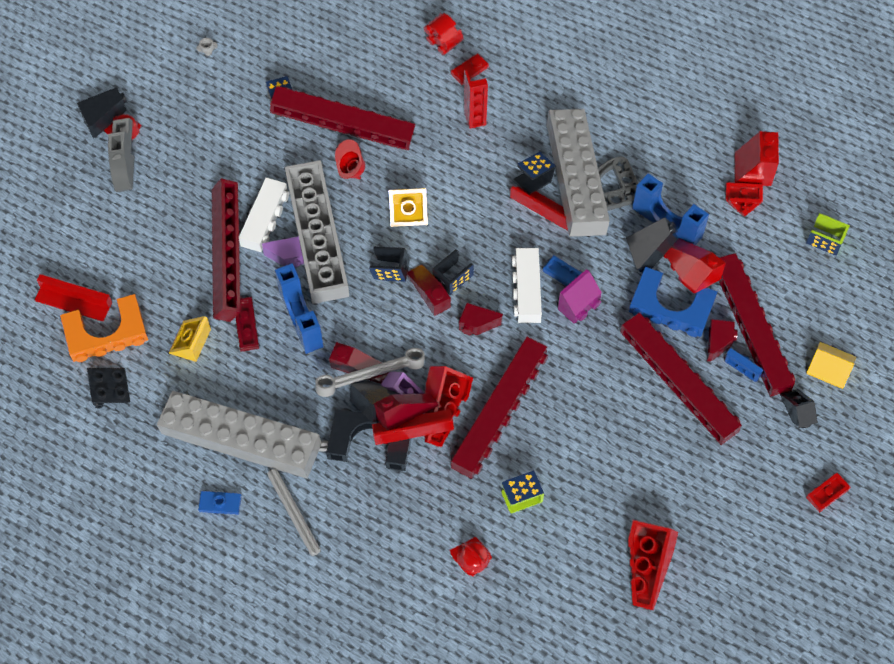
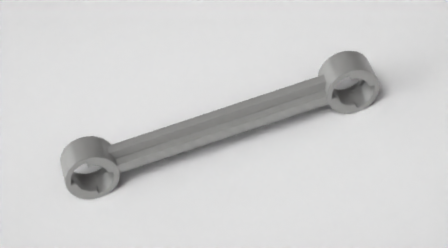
M410 348L406 351L404 357L334 378L330 375H321L315 381L316 393L322 397H329L335 393V388L404 367L420 369L424 366L425 353L419 348ZM412 357H418L420 359L413 360Z

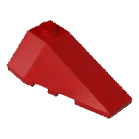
M430 366L425 394L431 395L439 403V406L425 412V414L450 409L452 418L453 416L458 417L461 412L458 407L461 401H467L473 377L446 366ZM450 431L426 435L424 442L442 447Z

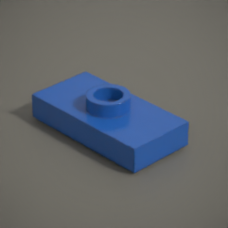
M555 255L543 267L544 273L565 286H568L582 273Z
M732 348L727 352L725 357L727 364L754 382L759 380L763 372L762 368L754 364L750 358L742 356Z
M201 491L198 511L239 515L242 495L239 493Z

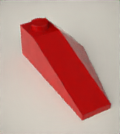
M679 238L663 256L671 263V269L673 271L676 270L680 282L694 294L721 280L726 264L713 252Z
M633 520L628 544L631 555V587L634 606L654 610L674 553L678 537L677 531Z

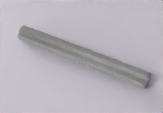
M270 470L267 475L310 555L315 556L321 552L320 547L278 470Z

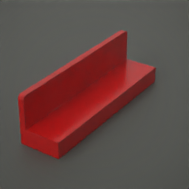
M464 71V114L469 129L487 125V80L484 78L471 81L468 71Z
M519 186L511 187L510 198L568 231L563 206L537 191L528 195Z
M41 274L37 278L40 290L35 297L36 302L69 312L79 310L82 316L102 322L105 320L112 305L110 295Z
M447 409L421 414L389 431L380 423L372 424L375 444L380 445L454 430L451 411Z

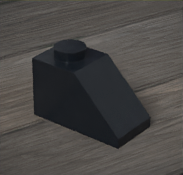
M799 389L780 394L792 423L797 427L808 428L812 424L818 423L814 400Z

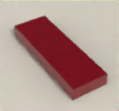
M252 297L240 298V313L235 317L240 352L259 349Z

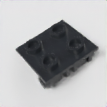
M87 368L91 402L95 408H102L104 403L130 402L125 368Z

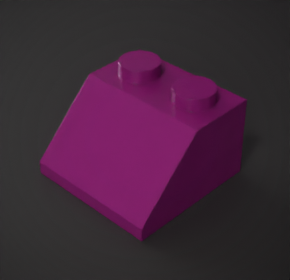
M586 269L560 292L558 310L574 324L578 320L583 321L588 315V311L591 309L595 310L601 303L602 292L589 270Z

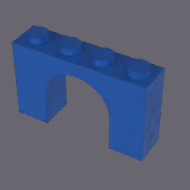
M648 173L636 187L632 209L652 223L663 218L674 222L678 230L676 232L677 237L696 245L703 238L709 214L695 204L691 206L683 217L674 214L662 201L661 191L663 183Z
M293 263L275 269L279 293L305 354L323 348L320 325L314 311L309 312L301 290L300 279Z
M645 267L630 304L629 312L634 316L641 313L643 317H647L655 324L662 323L668 325L672 330H682L689 336L701 337L718 291L704 288L696 293L695 299L689 308L683 311H670L659 303L656 296L663 273Z

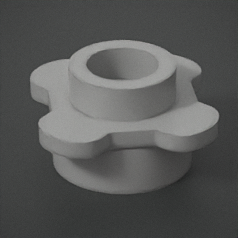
M203 38L200 40L199 46H197V51L210 56L212 51L217 48V43L213 42L210 38Z

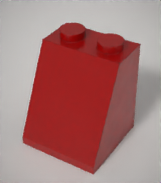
M759 131L734 153L735 183L772 185L779 165L778 132Z

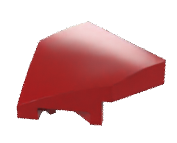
M726 182V202L742 216L746 217L763 202V184Z

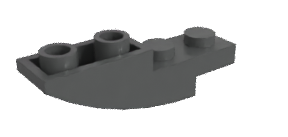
M130 118L113 121V131L111 134H108L109 166L115 192L133 190L134 156L131 154L133 121Z

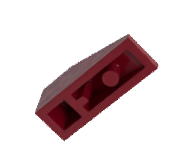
M422 264L408 271V278L434 316L451 308L450 296L442 284Z
M336 342L329 358L331 368L345 373H351L382 363L354 347ZM389 372L368 378L367 380L382 384Z
M426 393L390 395L375 402L374 405L378 422L389 431L439 406V403Z

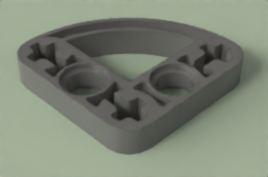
M622 156L612 158L598 168L600 179L613 169L621 188L604 193L605 201L607 198L609 204L607 205L606 202L607 211L634 203L635 197L630 195V192L636 193L638 182L628 159ZM618 163H621V165H624V167H623L624 172H622L621 166H617ZM628 177L632 182L624 183L622 179ZM619 197L621 201L619 203L612 202L611 198Z

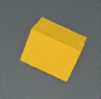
M426 188L389 190L391 227L428 225Z
M202 316L184 320L169 354L196 362L211 331L208 318Z
M820 342L806 374L843 389L854 366L856 356Z

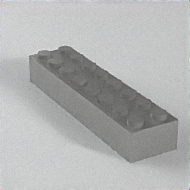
M585 109L549 110L546 126L554 164L556 165L555 169L569 237L606 235L610 220Z
M321 160L285 167L286 178L312 304L349 297L347 278Z
M172 391L157 423V427L163 435L308 479L322 444L317 433L176 391Z

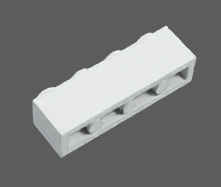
M265 178L240 233L239 242L241 247L262 252V243L269 242V234L276 227L275 220L277 216L280 217L282 214L283 202H287L289 198L286 183Z
M516 248V256H512V267H516V272H513V283L517 285V289H513V300H517V305H514V317H518V323H541L539 248Z

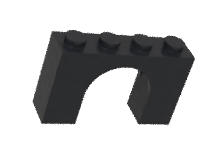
M347 408L335 409L326 451L327 459L347 462L350 445L354 436L363 430L373 429L372 424L379 422L372 423L362 412H352V410ZM412 438L389 443L385 460L387 469L406 471Z

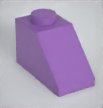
M299 237L262 243L264 255L280 265L286 266L293 263L294 267L297 268L304 264Z
M389 372L381 386L400 394H425L404 372Z

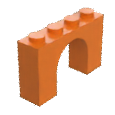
M135 294L116 299L121 315V323L119 328L107 337L97 338L89 335L85 330L83 318L79 310L60 315L69 354L73 362H84L92 356L101 357L106 355L107 352L113 350L122 351L127 346H140L145 341H148Z

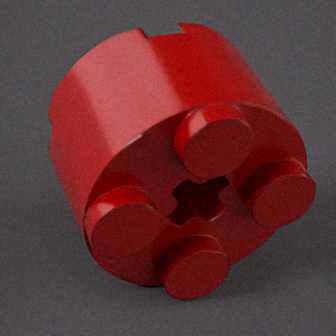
M446 13L439 14L424 27V31L428 35L426 37L427 41L432 46L436 44L438 51L443 56L464 39L461 30H456L455 21Z

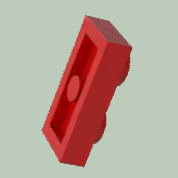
M477 53L451 70V75L463 85L464 71H468L471 80L489 68V64Z
M835 473L809 493L806 498L820 513L849 491L851 487L838 473Z

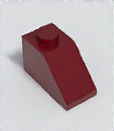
M466 303L459 321V330L466 335L482 334L500 326L503 314Z
M711 320L707 361H713L729 349L733 341L737 340L738 330L734 329L735 322Z

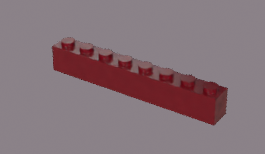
M276 86L270 103V113L404 150H409L416 125L409 121L395 119L392 116H384L374 111H366L356 106H348L338 101H330L323 97L312 96L305 92L294 91L287 87Z
M221 178L212 188L213 319L231 322L240 313L238 182Z
M736 253L719 257L726 263L721 280H719L720 286L755 364L763 369L761 378L769 396L772 397L792 391L795 384L794 374L789 371L787 359L781 354L779 341L772 334V326L770 323H767L764 308L760 307L758 295L755 290H752L750 277L743 270L742 260L738 259Z
M638 313L622 324L620 333L720 445H723L739 433L742 426L739 418L729 412L726 404L721 400L719 401L714 391L702 382L700 375L693 372L684 358H680L675 348L664 340L661 332L656 331L651 326V322L647 317H643L641 313Z
M529 337L525 338L453 457L451 469L470 479L475 474L479 475L483 468L481 463L484 458L488 459L492 453L493 448L491 446L494 442L498 443L502 436L500 431L503 426L507 427L509 425L512 411L518 410L521 404L519 399L522 395L526 396L530 389L528 384L531 379L535 380L537 378L540 364L544 365L547 361L546 345Z

